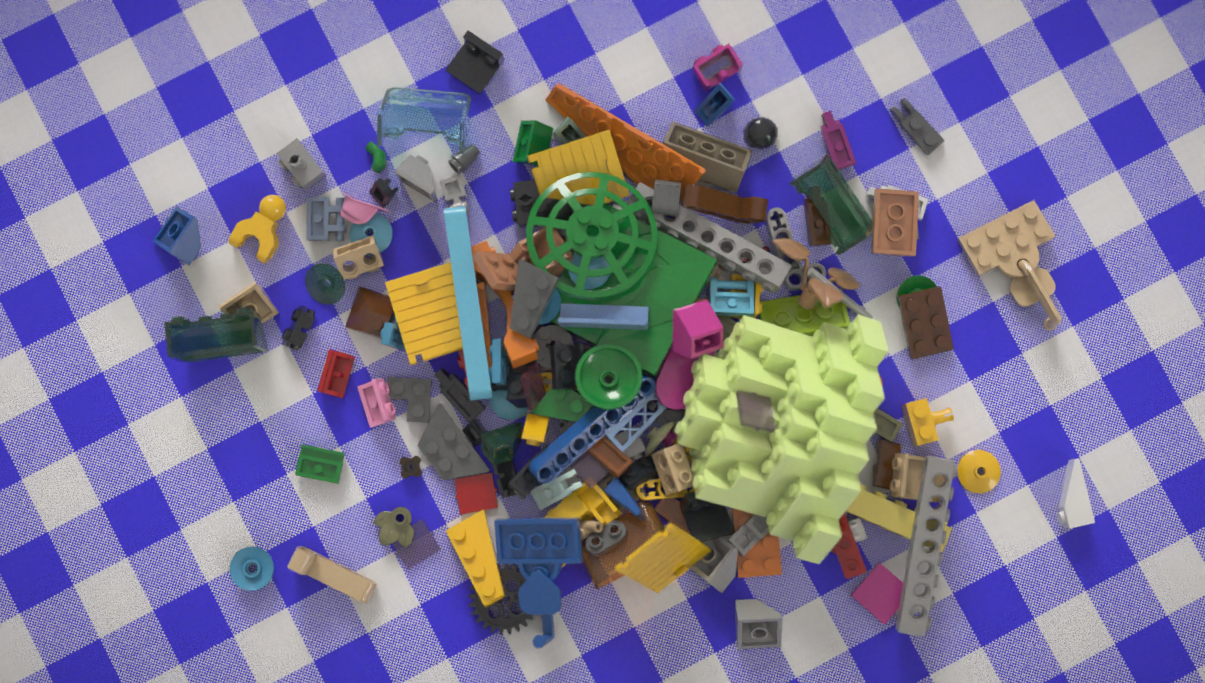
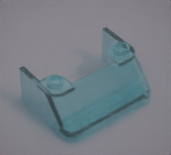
M399 87L387 89L377 114V146H382L385 137L389 139L399 138L404 134L405 130L446 134V139L449 142L459 145V154H464L468 139L471 97L464 93Z

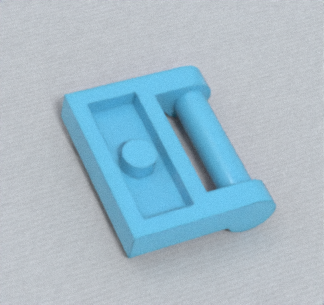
M710 277V305L716 315H745L753 317L754 281L717 280V278ZM717 289L746 290V293L717 292Z

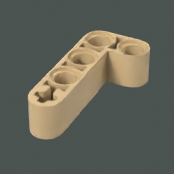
M297 546L287 566L301 575H308L365 604H368L377 586L376 582L303 546Z

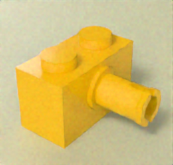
M927 398L901 405L913 447L938 441L936 425L954 421V415L944 417L945 414L953 413L950 407L931 412Z

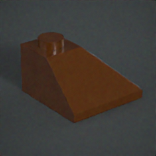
M359 286L345 327L381 339L380 334L385 322L393 323L394 310L390 297Z

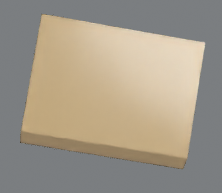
M256 282L218 306L242 337L279 313L262 286Z

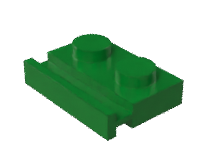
M302 444L295 475L339 484L345 453Z

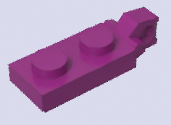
M831 111L822 113L821 117L824 125L820 126L821 133L835 172L856 165V160L843 124H840L839 120L834 121Z

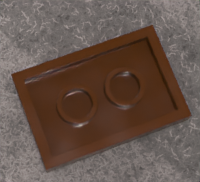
M937 286L897 296L910 359L954 350L942 287Z

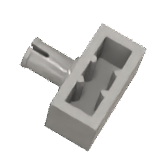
M298 138L276 153L280 158L277 162L285 172L289 170L293 174L290 179L297 188L302 186L307 191L326 176Z

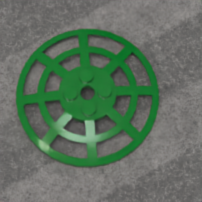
M597 172L569 175L549 186L538 197L531 209L526 228V243L530 259L534 266L546 272L548 271L545 267L554 260H557L565 269L578 275L575 288L561 281L558 282L555 289L564 294L589 300L616 296L635 285L645 275L653 261L658 239L654 214L641 193L618 177ZM579 178H600L598 189H581L571 193L565 183ZM609 180L627 188L639 201L628 206L619 196L607 191ZM557 188L564 198L554 206L549 218L537 217V211L543 200ZM584 195H596L594 206L581 207L576 198ZM605 197L616 202L622 209L611 214L603 208ZM568 203L574 211L569 220L555 219L560 209ZM643 208L648 215L651 225V242L638 238V224L634 213ZM627 216L630 220L632 236L619 233L617 222ZM533 225L546 227V239L551 252L539 259L533 243ZM593 227L598 230L599 234L596 237H589L586 230ZM553 228L566 230L567 241L559 247H556L553 239ZM617 242L630 245L625 255L617 261L611 252ZM636 247L649 251L640 269L627 279L621 267L630 260ZM572 249L577 255L582 257L580 267L569 263L562 255ZM604 257L609 264V267L603 269H588L591 259ZM614 273L620 283L615 287L604 290H584L586 277H601Z

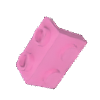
M384 378L373 379L371 382L357 386L370 428L396 420V409L390 401L389 386L384 381Z

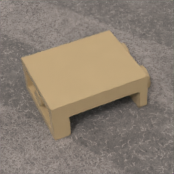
M895 453V458L892 461L891 497L911 500L918 499L925 457ZM937 475L934 477L933 483L935 486H940L943 483V476ZM933 497L930 502L940 503L939 497Z

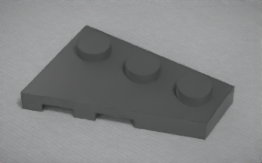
M519 259L510 329L528 338H532L560 278Z

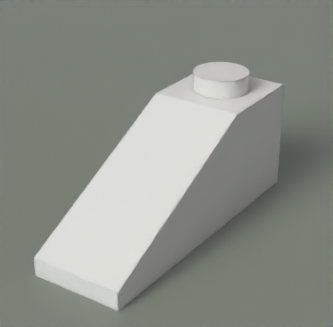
M1079 458L1068 461L1058 506V521L1060 525H1063V528L1068 529L1095 523Z

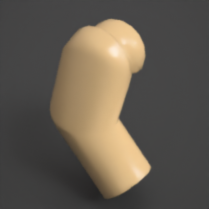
M590 520L580 523L581 540L586 539L592 532H601L603 524Z

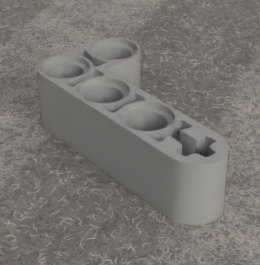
M778 207L772 208L767 213L765 221L771 243L773 240H776V236L779 234L786 236L787 239L794 240L784 210ZM773 214H775L776 217H780V220L778 221L779 229L776 231H774L777 228L776 221H771ZM772 244L775 256L783 260L785 254L775 244ZM793 259L790 272L783 283L788 290L797 291L800 290L802 285L804 266L802 267L799 260ZM819 263L809 264L808 270L814 268L825 277L826 270L824 266ZM796 275L799 278V284L792 285L789 282V276ZM807 275L806 285H809L808 282L811 279L809 275Z

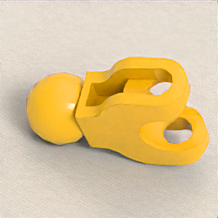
M274 194L264 197L260 201L259 212H255L250 219H244L236 224L230 235L229 244L233 247H240L249 237L255 236L260 243L256 254L257 259L263 264L269 262L279 246L276 228L279 223L275 221L280 220L285 215L286 204L284 200Z

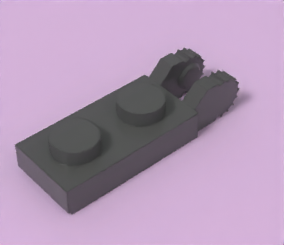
M903 98L900 104L909 116L905 119L904 115L896 107L891 108L890 112L900 123L901 128L928 156L945 140L918 110H915L913 105Z

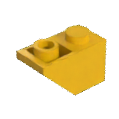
M527 414L522 439L526 440L527 445L539 447L540 443L545 444L549 417Z

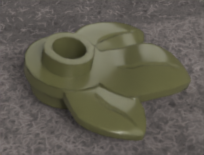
M397 507L392 512L383 511L375 517L373 523L381 528L379 541L382 546L390 545L398 540L402 546L407 548L414 537V530L410 525L412 515L407 508ZM398 514L404 515L403 522L397 520Z

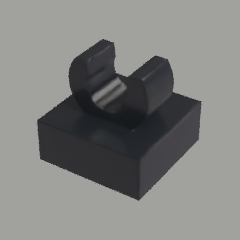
M382 178L378 179L369 191L382 208L389 205L393 196L398 191L397 187L391 190L388 186L391 182L390 179L385 181Z

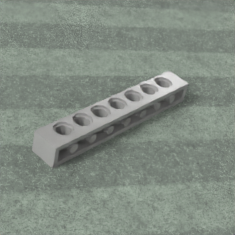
M639 182L636 190L641 193L649 206H652L654 190ZM634 194L629 198L628 206L639 201ZM679 204L677 216L653 213L657 229L717 259L727 270H735L742 274V277L747 281H755L760 284L767 292L773 291L777 294L790 272L791 264L696 212L683 208L681 204ZM644 208L634 213L636 219L640 218L650 225ZM672 216L675 220L668 222L664 217ZM690 226L693 228V231L686 232L683 230V227ZM702 237H710L712 242H704ZM728 247L731 249V252L724 253L721 248ZM746 257L750 260V263H742L740 258ZM766 268L769 270V274H762L759 269Z
M925 455L895 627L899 633L925 637L926 631L930 630L931 618H928L930 609L933 610L935 597L932 596L933 588L937 587L939 579L936 570L937 566H940L942 562L940 547L941 544L945 543L946 531H943L944 524L948 522L950 516V509H947L948 501L952 500L954 493L951 483L952 478L955 479L957 475V465L951 459ZM937 475H942L944 478L940 486H935L933 483L934 477ZM933 497H939L940 504L936 508L930 507V500ZM929 519H935L936 526L928 530L926 522ZM927 540L932 541V548L929 551H923L922 544ZM923 562L928 563V570L925 573H920L918 571L919 565ZM923 584L925 591L920 595L915 594V587ZM920 606L921 613L918 616H911L912 608Z

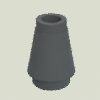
M471 144L453 154L448 163L457 174L466 172L480 154V151L474 144Z

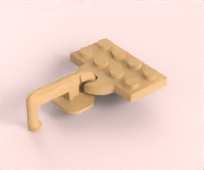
M1034 200L958 238V243L978 277L998 268L1003 274L1012 278L1009 290L1018 305L1029 307L1040 302L1049 317L1044 321V327L1047 330H1053L1062 321L1061 315L1049 297L1055 291V282L1046 269L1036 267L1039 262L1037 247L1053 240L1056 236Z

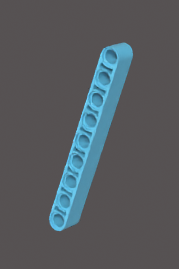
M465 206L445 208L444 217L470 401L492 398L466 208Z

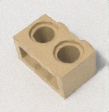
M374 235L333 249V257L343 280L355 279L362 273L374 272L384 266ZM368 253L374 254L372 258L364 257ZM346 261L354 262L352 265L349 266L344 265V262Z
M677 444L651 454L666 495L693 486V474L682 445Z

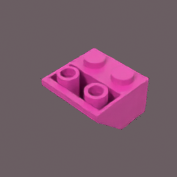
M707 300L673 310V352L692 359L723 348V326Z

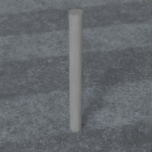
M814 268L808 270L807 275L811 278L832 284ZM841 291L843 294L841 302L857 315L873 318L871 314Z

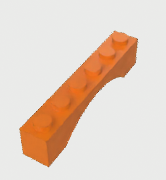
M487 241L471 247L472 257L477 251L496 253L495 248L489 247ZM473 258L475 278L485 282L491 288ZM492 289L501 299L507 312V331L503 343L513 369L538 359L536 351L539 350L535 338H528L510 329L513 307L512 295H514V291Z

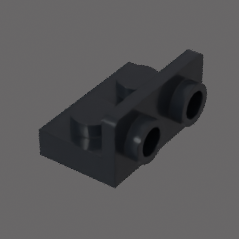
M583 343L550 346L553 390L577 389L575 380L576 368L580 359L586 353Z

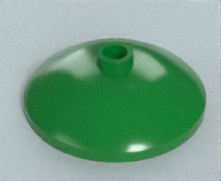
M615 344L598 345L587 351L580 359L575 373L576 386L580 395L592 406L605 410L618 409L630 403L638 394L642 383L641 366L637 358L622 346ZM605 378H612V383L607 384L604 381Z

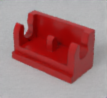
M329 349L317 391L344 399L355 357Z

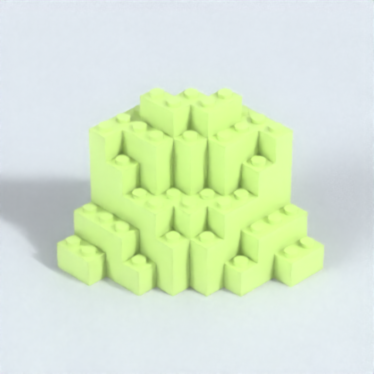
M858 314L854 321L850 322L847 329L824 322L820 329L815 331L814 336L811 337L744 315L740 322L735 324L729 338L725 339L723 348H721L719 353H716L714 357L704 354L697 361H694L691 368L694 383L691 389L684 395L683 403L685 404L686 413L682 421L677 423L675 433L677 434L678 444L690 447L689 455H691L692 461L691 471L693 472V487L695 488L696 498L766 517L769 534L792 540L796 558L820 564L842 537L838 520L861 492L858 473L869 461L865 444L877 430L873 412L885 398L877 366L889 352L881 322Z

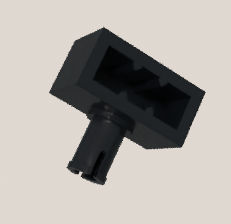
M535 180L513 182L514 189H510L511 202L515 201L516 210H512L513 223L518 222L519 228L527 227L528 217L534 204V197L539 196Z
M531 361L513 369L511 363H509L507 385L490 383L491 390L493 392L507 390V400L517 408L536 407L538 405L540 365L535 361Z

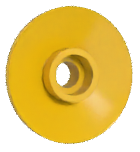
M974 450L966 453L960 459L957 466V476L961 485L968 491L986 493L992 490L999 482L1001 475L1000 465L991 453L983 450ZM979 467L984 469L982 476L977 473Z

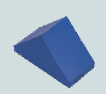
M720 83L694 111L707 126H710L733 106L735 98Z

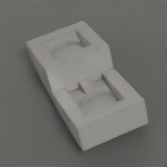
M754 514L727 540L738 549V554L741 557L769 532L766 517Z

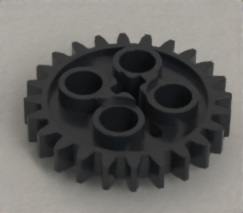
M497 563L501 579L504 583L505 596L510 597L506 603L509 618L505 617L503 601L498 600L485 607L474 585L470 586V588L475 591V594L468 595L469 598L474 599V602L470 603L469 606L476 609L471 615H479L476 622L478 623L482 620L485 622L483 629L490 625L491 633L498 628L500 635H502L504 629H507L510 635L513 627L519 632V624L527 627L528 624L525 619L533 620L534 617L523 611L516 614L511 610V604L519 602V589L516 592L509 591L507 588L508 581L516 580L519 588L526 581L523 575L517 572V565L509 569V564H505L504 569H502L501 565ZM491 606H498L501 609L499 617L494 618L490 615L489 609Z

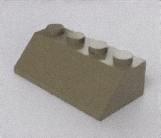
M672 121L663 141L664 145L706 170L700 178L701 180L737 193L752 150Z

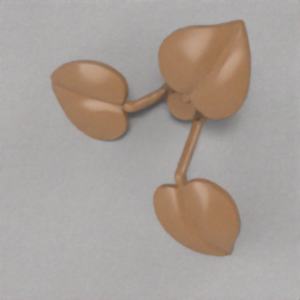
M787 238L772 241L771 244H775L785 255L795 260H803L805 263L803 281L800 287L803 292L798 299V303L802 307L812 310L819 299L824 307L828 308L830 305L843 299L841 291L832 284L811 278L808 282L809 285H806L809 266L808 257L811 253L803 244ZM837 267L828 269L827 273L831 277L829 279L831 283L836 282L841 288L849 290L861 287V283L847 271Z

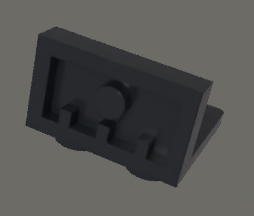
M467 30L463 36L464 44L446 68V72L478 94H481L504 62V55Z
M695 491L684 495L679 506L689 531L694 538L705 542L734 534L735 529L725 506L696 498Z

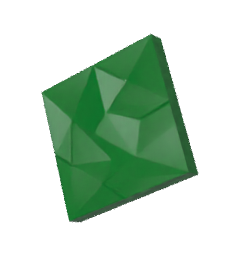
M603 203V208L608 210L611 214H614L615 212L619 211L618 209L606 203ZM627 216L617 222L619 233L632 236V228ZM636 219L639 233L638 238L651 242V226ZM593 227L586 230L589 237H596L599 234L598 230ZM658 229L657 248L653 261L645 275L628 290L616 296L593 300L576 298L557 290L561 298V304L649 307L648 330L561 328L595 346L615 344L626 348L637 358L641 370L654 377L657 376L673 346V310L697 302L717 265V259ZM617 242L611 251L617 261L625 255L630 245ZM636 247L630 260L621 267L627 279L640 269L649 251ZM565 269L559 281L575 288L576 284L571 280L568 270ZM611 273V276L602 286L590 289L589 291L612 288L620 283L614 273ZM560 310L557 316L550 321V323L559 327L558 318H560Z

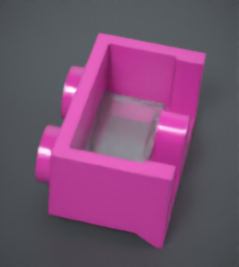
M728 43L725 46L721 44L714 48L711 55L707 57L701 56L695 60L692 71L706 92L739 72L743 64Z

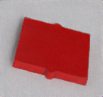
M492 473L454 479L457 492L455 498L458 499L460 514L498 508L497 489L494 486Z

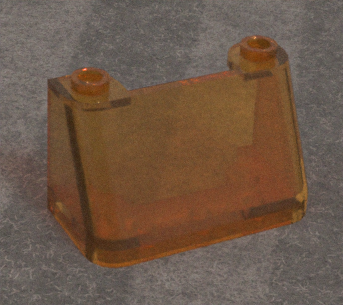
M642 500L637 503L646 517L644 520L641 521L631 512L615 520L625 525L628 535L623 543L604 555L598 557L591 555L585 545L586 539L581 540L583 564L596 590L625 576L618 572L615 567L619 563L624 564L629 555L659 531L662 533L665 531L651 502L646 503ZM613 529L612 533H617L619 529ZM596 540L593 545H598L600 541Z

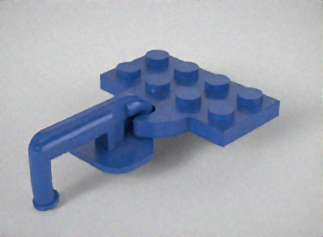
M580 519L494 520L498 564H518L520 573L526 579L518 591L519 605L526 614L542 615L543 635H536L533 638L534 647L542 648L555 637L553 614H556L562 605L561 591L552 581L560 574L562 564H580L583 562Z

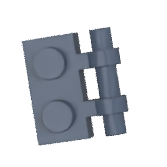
M307 197V241H329L330 232L336 233V241H344L346 225H344V217L341 216V210L345 198H336V206H330L329 197ZM330 213L336 214V225H330Z

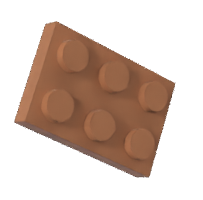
M879 188L874 190L871 254L916 256L919 192Z

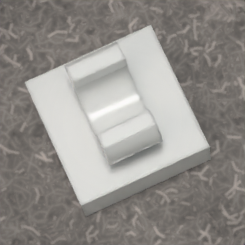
M860 518L848 521L856 542L867 539Z

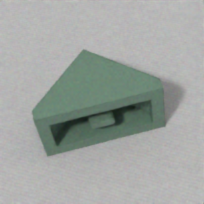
M567 117L553 132L554 139L561 145L586 137L570 117Z

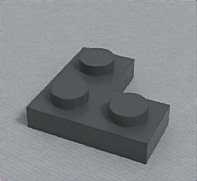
M388 377L387 384L389 386L390 399L408 400L407 422L429 423L432 380Z

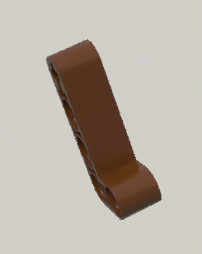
M686 184L682 207L737 223L751 224L766 221L768 199L761 197L743 198L700 185Z

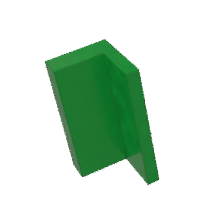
M522 120L512 162L531 164L538 167L537 161L529 163L527 156L549 149L554 128L536 120Z

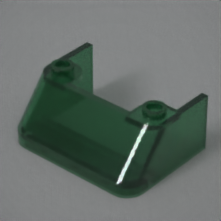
M827 154L792 179L790 185L794 186L799 194H808L830 227L831 236H829V239L835 248L838 247L836 251L838 256L868 238L873 227L872 219L833 160Z

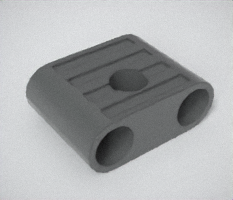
M655 180L651 212L677 216L681 183Z

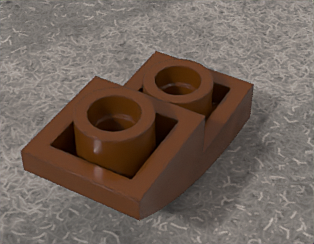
M883 440L877 443V463L873 466L874 487L890 490V483L893 479L892 461L895 458V453H900L901 444Z

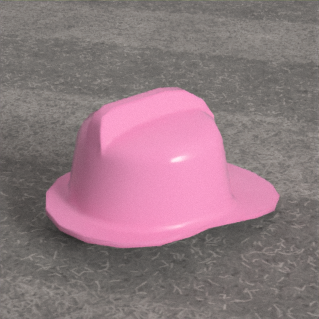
M342 192L346 197L342 206L341 216L352 223L364 224L369 222L378 210L390 213L386 209L358 201Z

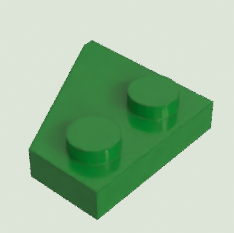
M551 387L533 410V413L577 422L593 406L572 389L553 390V387Z

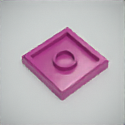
M878 562L853 591L851 596L885 625L899 609L903 582Z

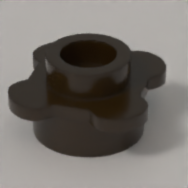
M414 456L413 458L402 457L400 459L401 476L403 478H408L409 476L420 477L422 475V470L420 469L421 458L419 456Z

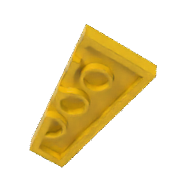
M483 509L447 529L446 533L483 605L488 607L504 598L505 594L487 523L486 511Z

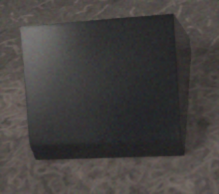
M479 419L472 420L462 430L474 447L491 436Z

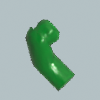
M370 141L365 150L373 156L374 164L371 166L372 170L376 173H381L387 165L386 153Z

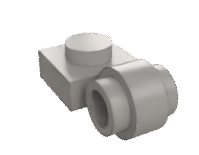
M458 175L441 180L440 184L446 203L454 201L450 208L465 206L466 214L470 213L467 202L460 200L467 197L461 176Z

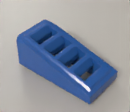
M615 477L605 489V492L638 519L644 520L646 517L625 486Z

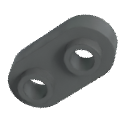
M612 521L606 524L601 532H594L586 539L585 545L588 552L597 557L604 555L626 540L628 535L627 529L620 521ZM613 529H619L617 533H612ZM596 540L600 541L598 545H593Z

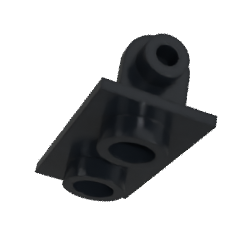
M301 305L293 311L291 326L285 329L281 338L284 340L282 345L288 347L289 343H291L290 348L298 351L299 347L302 348L308 335L301 332V328L310 330L316 318L314 316L315 311L307 309L305 312L306 307Z
M507 451L492 455L490 462L492 463L495 475L499 477V479H496L499 494H502V498L516 495L507 487V484L516 476L511 452Z

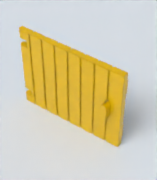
M610 130L527 156L529 163L534 161L538 163V167L532 168L531 171L539 196L556 181L577 173H605L625 181ZM579 178L565 183L571 193L581 189H598L600 178ZM609 180L607 191L620 198L630 196L627 188ZM557 188L547 196L548 198L555 199L564 198ZM584 195L577 197L576 200L579 203L594 205L596 195ZM607 197L604 199V203L613 201Z
M451 262L385 282L410 365L417 364L415 356L422 354L423 361H427L463 349Z
M672 523L665 527L667 530L663 533L659 531L629 555L624 564L619 563L615 567L616 570L659 593L711 552L710 547Z

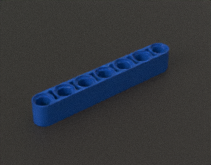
M642 372V382H645L640 387L636 397L627 405L611 410L608 415L607 413L610 410L593 407L530 462L529 470L532 475L544 484L552 481L652 395L656 388L654 380Z

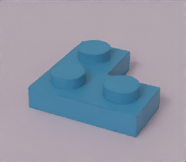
M394 313V324L385 322L384 328L381 330V344L406 351Z
M493 339L489 350L490 357L492 358L489 377L492 383L496 385H507V366L510 363L504 348V340Z

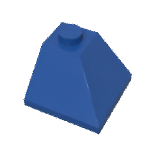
M176 206L153 239V242L190 265L198 257L199 251L202 248L198 219Z

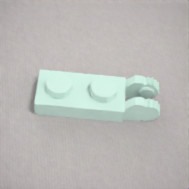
M575 469L563 475L560 474L549 483L542 484L531 491L540 510L572 494V491L583 486L580 481L569 487L565 480L576 474Z

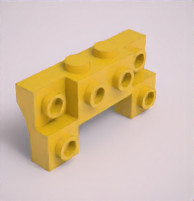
M589 477L582 483L583 486L564 497L562 502L549 510L544 518H579L580 523L585 520L591 521L596 517L605 526L615 521L622 512L614 501L606 495L596 480Z

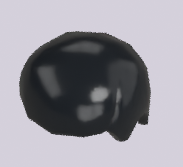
M757 117L746 124L743 130L744 140L751 148L762 150L769 148L775 144L778 138V128L772 120L765 117Z

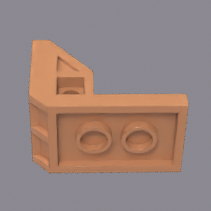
M546 227L533 234V243L539 259L551 252L546 239ZM553 228V239L556 247H559L564 241L557 230ZM526 238L519 241L509 254L477 251L473 256L491 288L496 290L515 291L519 259L533 265L527 249ZM570 250L562 255L568 262H571L574 258ZM554 260L545 267L550 274L559 277L565 270L557 260Z

